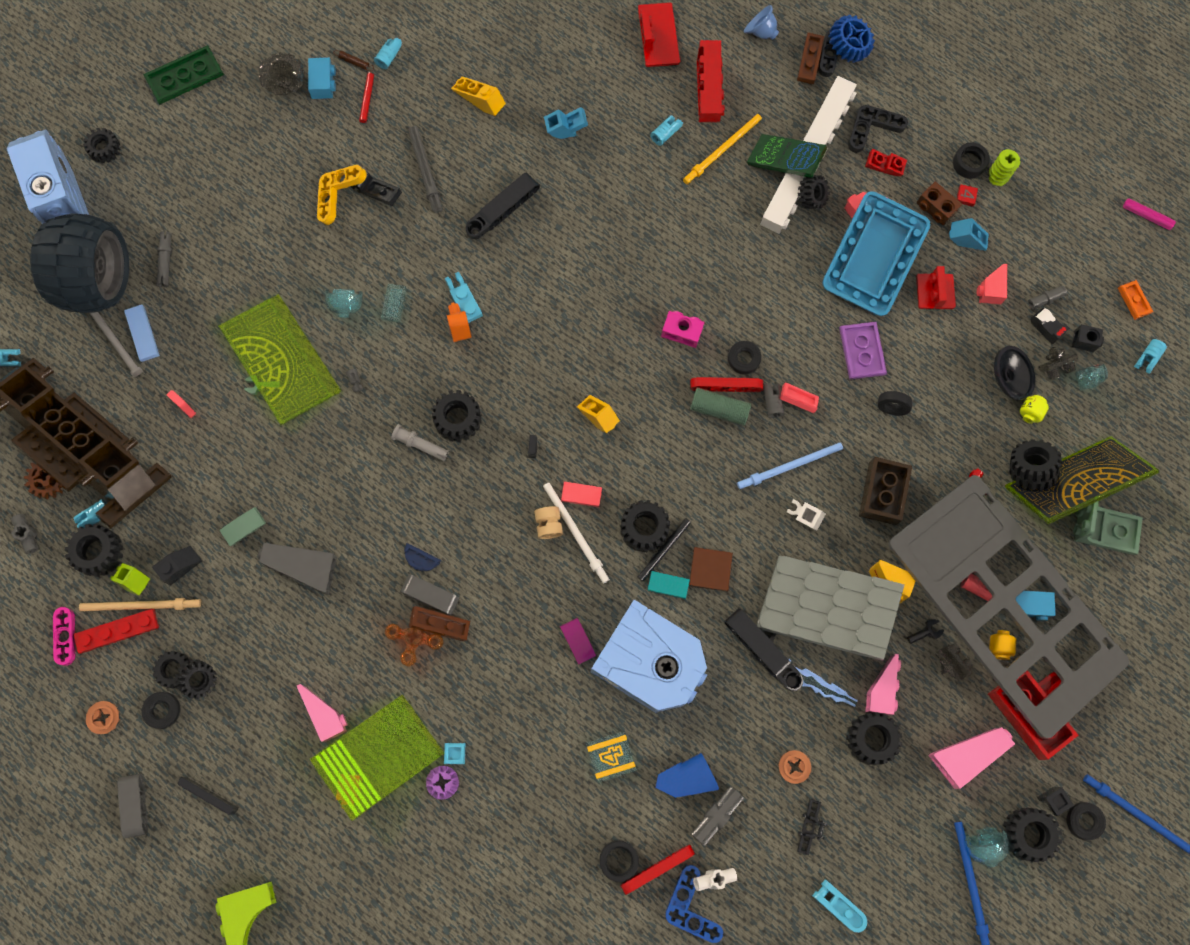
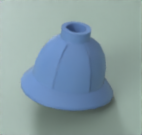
M768 5L760 11L745 27L744 33H753L759 38H770L773 40L779 31L777 30V20L772 13V5Z

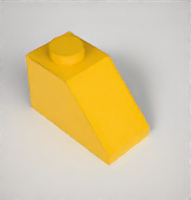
M589 395L577 406L599 430L608 433L620 422L609 404L592 395Z

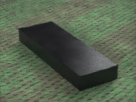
M181 777L178 781L179 786L228 815H234L239 808L188 777Z

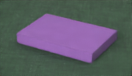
M877 322L840 326L849 380L886 375L887 370Z

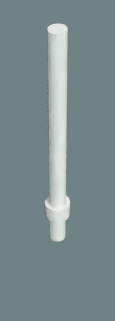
M545 484L543 486L553 504L559 507L560 515L588 558L593 572L596 571L603 584L608 582L610 579L602 568L603 564L600 559L595 557L551 484Z

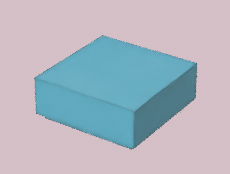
M445 743L444 764H465L466 743Z

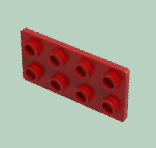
M672 3L638 5L645 66L679 65L680 56Z

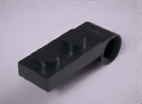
M368 172L363 183L351 186L353 189H358V192L390 206L394 205L402 193L399 187L374 178Z

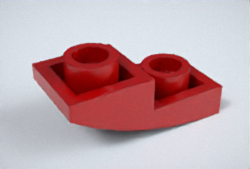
M872 149L869 152L865 167L901 177L907 160L893 153L888 156Z

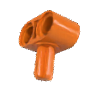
M451 303L448 306L450 315H447L453 342L472 338L466 312H461L458 303Z

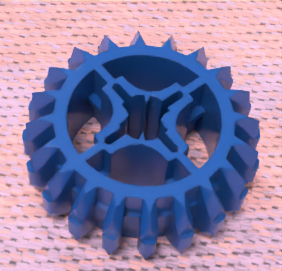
M849 14L848 16L841 17L831 27V33L828 36L831 39L829 43L833 45L832 50H836V55H841V60L846 58L847 62L852 61L853 63L862 61L870 54L874 47V34L870 32L872 28H868L867 23L862 22V18L858 19L856 15L852 17Z

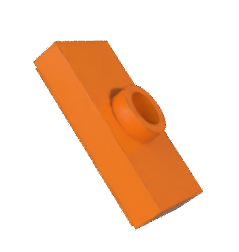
M1137 280L1121 285L1118 288L1134 320L1153 312Z

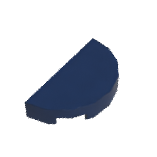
M406 543L404 549L405 558L408 564L415 570L422 572L430 571L440 564V559Z

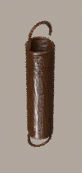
M339 51L338 58L365 70L370 65L368 62L353 55Z

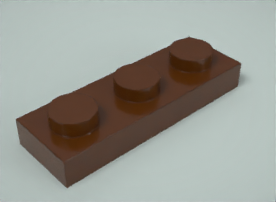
M807 33L797 81L814 84L824 36Z
M418 606L412 608L409 627L463 642L467 640L470 621Z

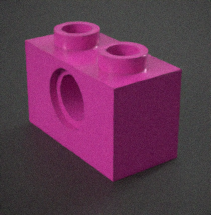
M669 311L661 337L696 348L704 322L697 317L690 318L684 316L678 311ZM679 326H685L687 330L683 331Z

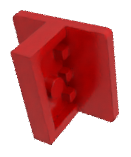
M937 266L931 274H917L919 309H954L956 307L953 274H945L944 266Z

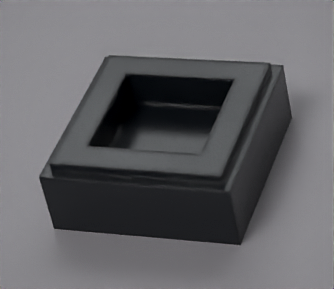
M536 435L529 436V458H536L538 440Z

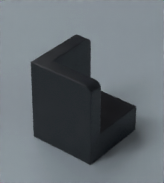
M1052 787L1037 797L1039 801L1046 802L1054 816H1058L1074 806L1063 787Z

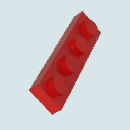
M149 609L75 633L74 638L77 651L80 654L159 629L155 610Z

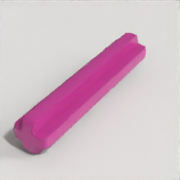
M1130 198L1123 204L1124 209L1168 230H1171L1176 223L1175 220Z

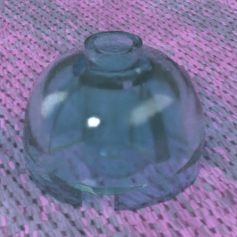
M329 289L325 290L327 308L331 312L337 313L338 317L349 318V314H354L360 310L363 302L362 291H359L358 295L355 294V290L333 289V293H329Z
M982 828L975 830L978 835L969 837V834L966 835V847L974 861L988 867H994L1007 857L1009 841L1004 830H1002L1003 833H1000L997 828Z

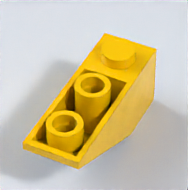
M463 76L451 88L477 108L493 116H496L506 104L498 88Z

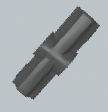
M730 786L717 803H713L709 808L710 810L706 811L704 818L691 835L703 846L708 844L714 834L725 826L731 818L732 812L744 799L741 794Z

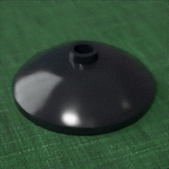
M1006 346L1000 349L996 354L993 366L996 382L1001 391L1009 398L1016 401L1025 400L1032 395L1035 388V372L1028 356L1018 347Z

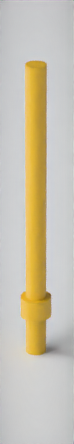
M759 114L755 115L702 163L695 165L692 171L683 178L684 183L689 184L695 177L702 175L704 169L762 119Z

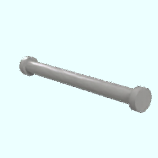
M98 312L90 313L131 370V375L133 377L140 375L143 370L135 364Z

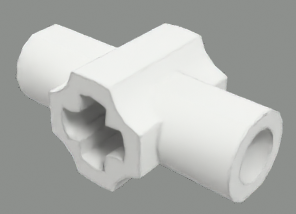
M734 868L722 871L720 869H712L706 871V874L703 876L695 877L693 882L697 891L708 888L723 889L725 884L737 881V874Z

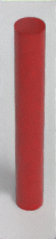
M373 73L367 74L359 119L361 123H366L374 81Z

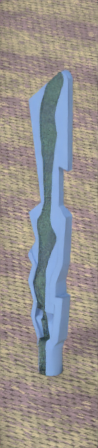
M795 667L803 676L802 686L811 687L815 693L819 692L824 698L831 697L835 702H844L853 707L856 706L858 700L849 696L846 691L833 683L831 685L826 683L820 676L806 668L800 670Z

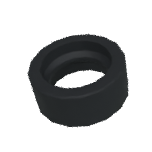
M975 142L966 143L954 155L953 167L957 174L964 178H977L982 175L989 165V152L981 144ZM964 153L976 155L981 161V166L979 168L968 167L962 161V155Z
M615 840L608 843L602 849L599 864L603 874L608 879L615 882H624L631 879L636 873L639 866V857L631 844L623 840ZM616 848L626 850L631 857L630 868L622 874L612 872L607 865L608 854Z

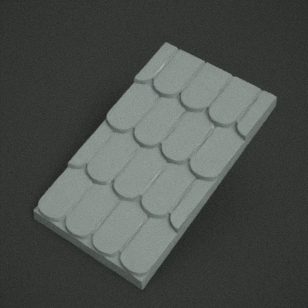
M778 556L756 625L764 631L882 661L885 658L905 584L787 556Z

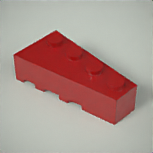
M700 40L696 60L699 122H720L721 116H724L725 107L722 105L724 89H722L721 40Z

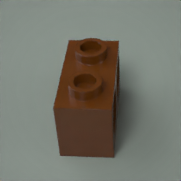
M936 181L917 201L921 210L927 211L934 221L941 223L943 226L962 206L961 202Z

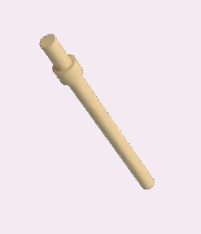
M176 598L175 600L80 603L79 611L165 608L185 610V608L201 607V600Z

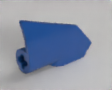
M702 753L658 774L655 787L675 798L719 789Z

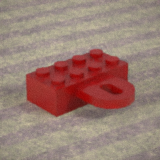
M1027 670L1016 680V683L1033 705L1037 706L1061 684V679L1055 672H1052L1036 682ZM999 685L988 693L989 697L1038 760H1049L1079 736L1069 722H1067L1053 737L1043 739Z

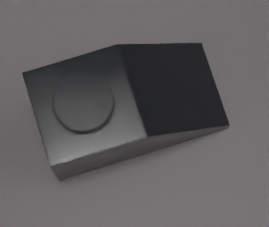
M191 546L168 554L152 566V568L164 583L171 586L201 563L202 559Z

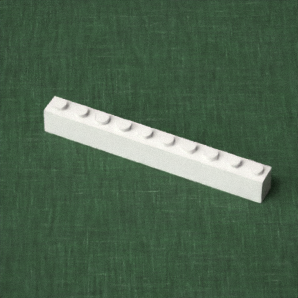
M837 76L803 141L823 145L831 144L835 136L833 133L834 129H839L842 123L840 118L842 115H846L850 107L847 105L848 102H853L857 92H854L857 84ZM785 174L762 218L761 226L780 234L782 228L786 230L790 219H788L789 215H794L798 207L795 204L801 198L798 196V193H800L798 186H801L800 181H803L805 176Z

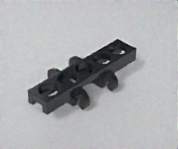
M809 799L806 815L802 814L805 820L802 832L798 831V834L801 836L797 852L809 855L812 839L815 836L818 837L817 840L825 838L822 836L824 826L828 824H825L824 820L818 822L820 801ZM812 802L817 804L816 810H811ZM810 812L814 813L815 816H809ZM808 822L813 826L810 831L805 829V825ZM816 823L820 824L818 835L813 833ZM804 836L809 837V840L805 841ZM803 843L807 844L806 851L801 850Z

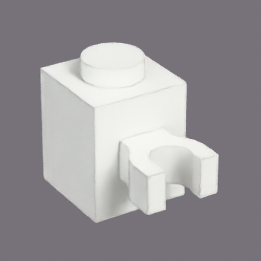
M793 499L792 503L797 505V509L795 511L788 509L787 513L798 515L796 520L817 531L826 513L806 502L802 507L798 501Z

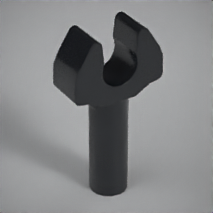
M930 619L925 622V629L908 636L907 640L912 644L927 636L937 639L941 637L944 629L934 632L932 626L937 624L939 620Z

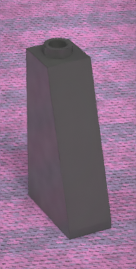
M263 543V547L258 552V559H260L259 562L325 595H329L337 559L334 553Z

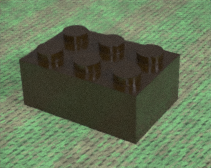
M874 457L869 462L859 517L892 525L899 524L903 520L912 466Z

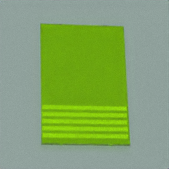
M402 694L309 760L335 796L341 808L346 812L350 820L353 821L441 757L444 752Z

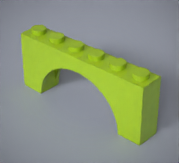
M272 882L217 898L216 912L218 916H221L222 924L220 925L222 937H225L226 944L247 945L250 928L256 917L266 907L276 903Z

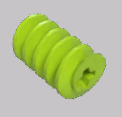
M1006 149L999 154L988 172L990 183L996 186H1003L1009 181L1020 165V157L1015 151Z

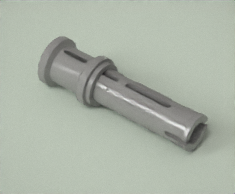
M400 424L395 427L392 433V440H398L406 444L408 448L413 446L443 462L446 460L447 454H449V450L417 436L415 431L410 432L402 428Z

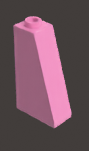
M1001 727L945 747L928 756L954 789H961L1015 745V743L1012 741V735Z

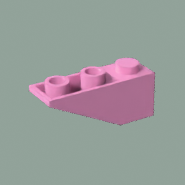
M899 654L890 656L868 690L865 712H878L890 716L894 715V712L897 711L898 701L895 700L896 692L899 690V680H897V672L901 668V660H898Z

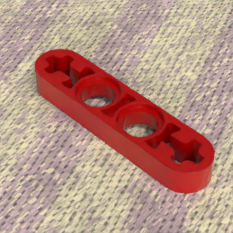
M696 377L690 380V386L692 391H696L698 387L712 392H716V390L717 392H735V390L736 392L763 391V380L759 378Z
M690 844L664 858L665 860L662 859L620 884L624 894L631 893L695 855Z

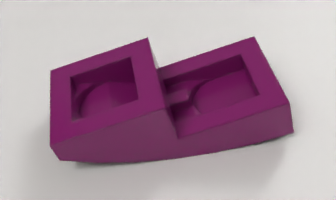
M578 618L560 626L578 665L596 656Z

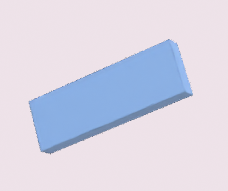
M139 305L124 310L139 360L143 362L160 356L145 307Z

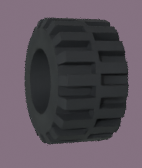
M452 390L448 391V395L443 393L441 395L442 399L437 398L435 401L436 405H433L432 418L438 433H441L443 438H448L452 442L454 439L457 442H461L462 438H465V441L469 440V436L473 437L476 434L475 430L478 431L480 428L481 412L478 402L475 401L472 395L469 396L467 392L461 394V390H456V393H453ZM455 408H461L468 412V416L462 423L452 424L446 420L448 412Z
M1035 439L1017 444L1016 448L1012 450L1009 474L1011 479L1016 481L1018 486L1022 485V488L1044 490V487L1050 488L1052 484L1057 482L1060 474L1062 458L1060 451H1057L1058 448L1051 446L1052 444L1049 442L1045 443L1044 440L1035 441Z
M640 500L637 504L633 503L630 508L625 510L621 520L620 532L623 535L624 542H627L630 548L634 547L636 551L643 550V552L653 551L666 540L670 530L669 515L664 512L665 509L663 507H658L657 502L652 504L650 503L651 500H646V502ZM639 517L651 518L656 524L655 533L649 536L639 534L634 529V521Z
M86 524L85 528L79 527L77 528V533L73 531L70 534L73 537L71 540L67 539L66 541L69 545L65 547V551L68 552L65 557L69 560V565L74 567L75 570L89 576L99 577V574L107 575V570L114 571L115 568L113 566L120 564L117 560L123 557V554L120 553V550H124L123 545L119 544L122 541L111 530L98 524L93 526ZM101 540L102 551L100 555L88 561L86 557L87 548L91 543Z
M878 712L857 717L858 719L853 720L852 726L848 728L849 735H846V740H849L850 743L847 744L848 748L852 749L851 754L857 756V760L860 762H865L868 765L885 764L895 759L894 756L899 754L900 750L898 748L902 747L903 743L900 742V738H903L902 733H898L900 727L894 725L895 720L887 718L888 715ZM869 727H876L883 734L884 744L878 751H873L866 745L865 733Z
M1020 808V810H1014L1013 814H1009L1006 817L1009 821H1004L1003 823L1006 830H1002V835H1006V839H1003L1004 844L1009 845L1007 847L1009 852H1014L1013 855L1021 858V860L1031 862L1048 861L1047 858L1052 859L1055 856L1053 852H1058L1060 849L1057 845L1062 844V839H1059V835H1062V832L1057 830L1059 824L1057 821H1052L1054 817L1051 814H1046V811L1038 810L1037 808ZM1030 822H1033L1040 832L1039 842L1034 847H1030L1024 839V829Z

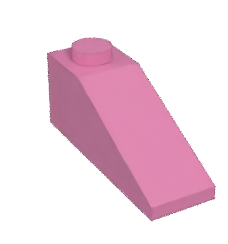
M297 685L321 742H327L347 732L345 726L348 723L343 714L340 715L304 685Z

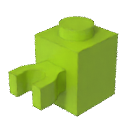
M124 563L118 566L115 575L110 577L117 585L138 596L146 588L150 580L149 577L135 567Z

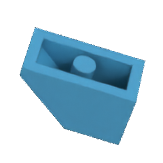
M970 218L952 222L949 236L956 245L987 250L989 234L974 219Z

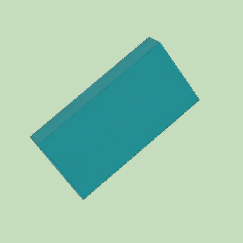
M651 571L647 591L686 599L690 579Z

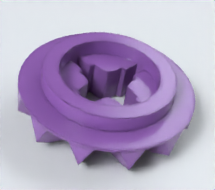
M438 766L432 769L426 778V788L429 794L436 799L450 798L458 789V776L448 766ZM440 773L443 779H451L450 782L445 784V792H443L441 786H434L440 780Z

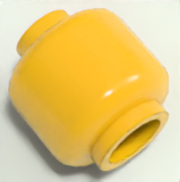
M998 630L997 634L990 636L989 650L997 659L1010 660V657L1016 654V638L1010 635V631Z

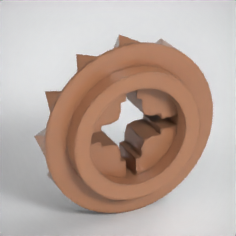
M97 702L89 708L86 714L87 727L93 733L107 734L115 729L120 721V711L116 708L115 704L110 702ZM102 712L103 714L110 715L105 719V724L103 721H96L102 717Z
M788 751L781 757L778 764L781 776L785 781L792 784L804 782L811 773L810 760L800 751ZM788 762H798L797 767L801 772L793 771L791 774H789L791 772L790 770L792 767Z

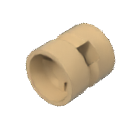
M543 507L534 511L536 523H539V526H537L539 539H550L563 535L562 524L558 522L560 520L559 507Z

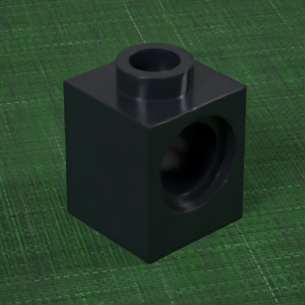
M1081 324L1074 330L1072 347L1090 352L1096 351L1104 342V337L1102 336L1103 329Z

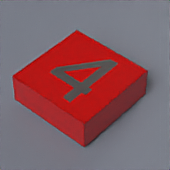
M960 184L957 200L963 205L973 207L976 203L978 188Z

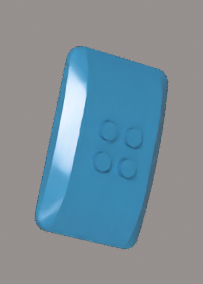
M871 191L866 193L823 278L822 284L824 289L875 315H886L890 311L930 229L929 219L877 192Z

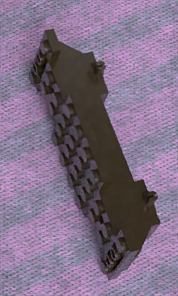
M32 358L23 366L16 367L0 379V412L4 410L25 428V430L11 439L12 444L68 492L79 483L83 487L87 484L94 487L109 500L95 514L111 529L172 478L171 474L158 463L145 472L138 460L129 451L138 442L133 437L129 440L128 437L75 392L66 399H62L45 380V378L54 373L53 369L49 366L45 368L35 358Z

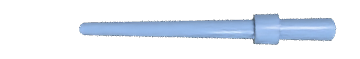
M837 443L760 474H752L750 478L737 482V486L739 489L750 485H758L765 479L843 449L841 443Z

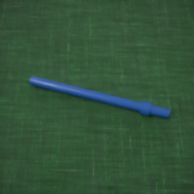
M1088 774L1084 777L1083 781L1096 789L1099 795L1102 797L1106 796L1190 854V844L1111 791V788L1105 783L1098 782Z
M962 821L955 822L954 825L977 923L975 925L976 933L980 936L981 945H990L988 933L990 932L988 924H985L963 823Z

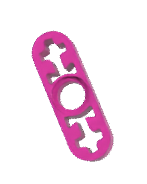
M66 607L56 609L53 614V658L57 664L68 666L75 660V615L71 609ZM63 612L68 614V617L64 618V621L60 619V616L63 615ZM64 624H65V625H69L68 628H67V627H60V628H59L60 625H61V626H64ZM63 631H68V640L61 642L60 634ZM60 645H69V647H65V653L69 654L65 661L60 659V655H64V648H61Z

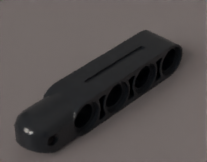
M527 172L523 173L467 222L466 234L468 237L479 239L488 231L493 230L494 227L499 225L539 190L540 184ZM475 229L479 231V233L475 235L471 234L472 231Z
M738 608L724 621L727 628L785 689L797 691L802 687V674L743 610Z

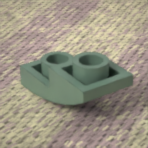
M254 507L219 531L229 546H233L247 535L254 533L265 525L266 522L257 508Z

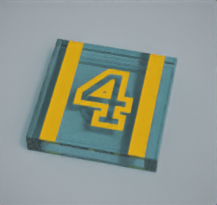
M625 731L586 743L597 783L637 771Z

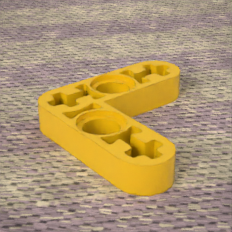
M353 165L325 173L321 176L317 207V219L325 225H330L334 222L336 218L337 190L363 183L367 176L365 169L359 165ZM345 175V179L340 182L341 177ZM330 195V199L325 203L326 197Z

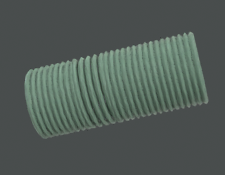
M697 387L690 410L745 426L751 403L740 399H732L730 396L720 395Z

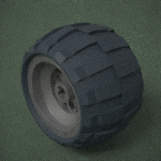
M88 214L61 215L48 219L46 223H42L33 239L30 254L32 278L37 291L47 303L69 312L94 313L114 307L124 295L129 278V254L120 230L111 222Z

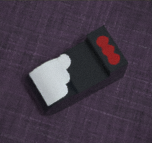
M1046 308L1040 309L1030 319L1033 326L1051 344L1055 343L1070 329L1065 323L1062 325Z

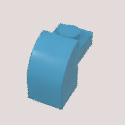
M582 107L568 114H564L558 109L544 117L547 133L559 139L576 136V131L588 126L585 110Z

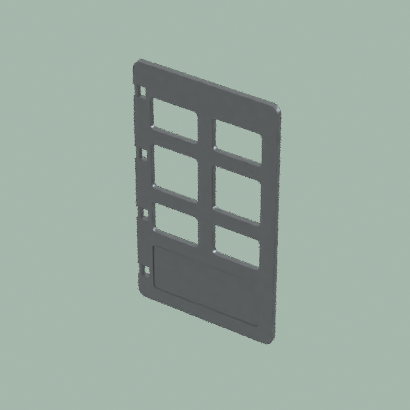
M973 475L889 540L888 546L1041 738L1048 739L1053 737L1128 666L1129 659L1127 655L1111 639L1105 628L1081 599L1069 588L1067 582L1039 548L1032 543L1029 536L1002 503L994 497L988 486L979 476ZM986 494L993 503L989 504L983 495ZM1011 541L1026 557L1030 566L1007 586H1004L986 565V561ZM1024 541L1032 549L1030 552L1022 544ZM971 573H975L992 594V598L968 619H965L948 599L947 593ZM1039 577L1044 579L1068 609V613L1045 634L1037 628L1016 602V597ZM1064 589L1070 595V600L1062 593ZM1002 609L1007 612L1031 642V646L1006 668L1001 665L977 635V630ZM1080 624L1098 645V650L1073 671L1055 650V645ZM1104 638L1111 645L1110 649L1103 643L1102 640ZM1042 657L1061 679V684L1037 706H1034L1017 685L1016 680Z

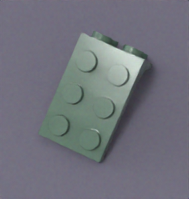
M1093 497L1077 507V523L1073 529L1074 541L1131 555L1138 554L1143 517L1099 507L1098 497Z

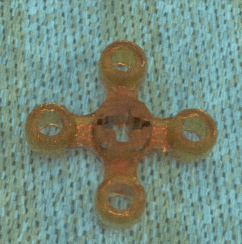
M389 624L385 628V635L388 639H402L405 641L406 649L401 654L400 660L403 665L408 667L413 666L417 661L416 649L418 646L427 645L433 650H438L444 643L440 635H427L423 630L412 627L401 629L396 624ZM392 629H396L394 635H390ZM416 632L419 638L414 639V642H412L410 635H414ZM434 639L439 640L437 645L432 644ZM411 655L412 659L406 662V656Z

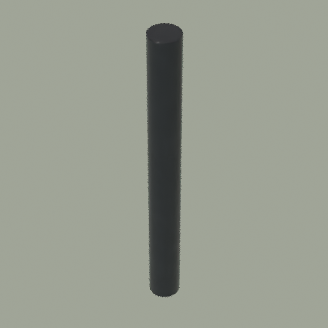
M685 518L637 578L642 582L647 578L691 524L690 520Z

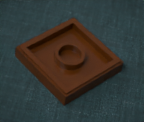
M694 547L689 586L728 592L733 553Z

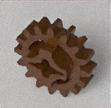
M30 463L32 469H26L25 471L29 475L24 476V479L28 481L24 485L30 488L28 490L29 493L44 499H49V495L56 498V492L63 493L60 484L37 464ZM38 487H44L46 490H41Z

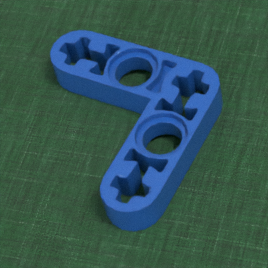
M686 865L680 873L667 906L665 917L671 925L708 942L718 943L723 937L721 926L688 910L696 890L693 882L694 878H691L689 882L690 885H693L692 889L686 885H681V881L683 880L686 883L688 876L685 875L686 871L694 869L696 877L700 876V871L694 865ZM682 888L686 889L689 894L685 901H680L677 898V892ZM675 909H678V914L683 917L685 913H688L684 926L680 925L682 920L675 918L674 921L671 920L670 911L674 912ZM695 917L699 920L700 925L698 929L691 930L688 927V921ZM704 921L707 922L705 927L709 929L717 927L716 931L719 935L711 939L710 934L706 931H703V935L699 934L704 927Z

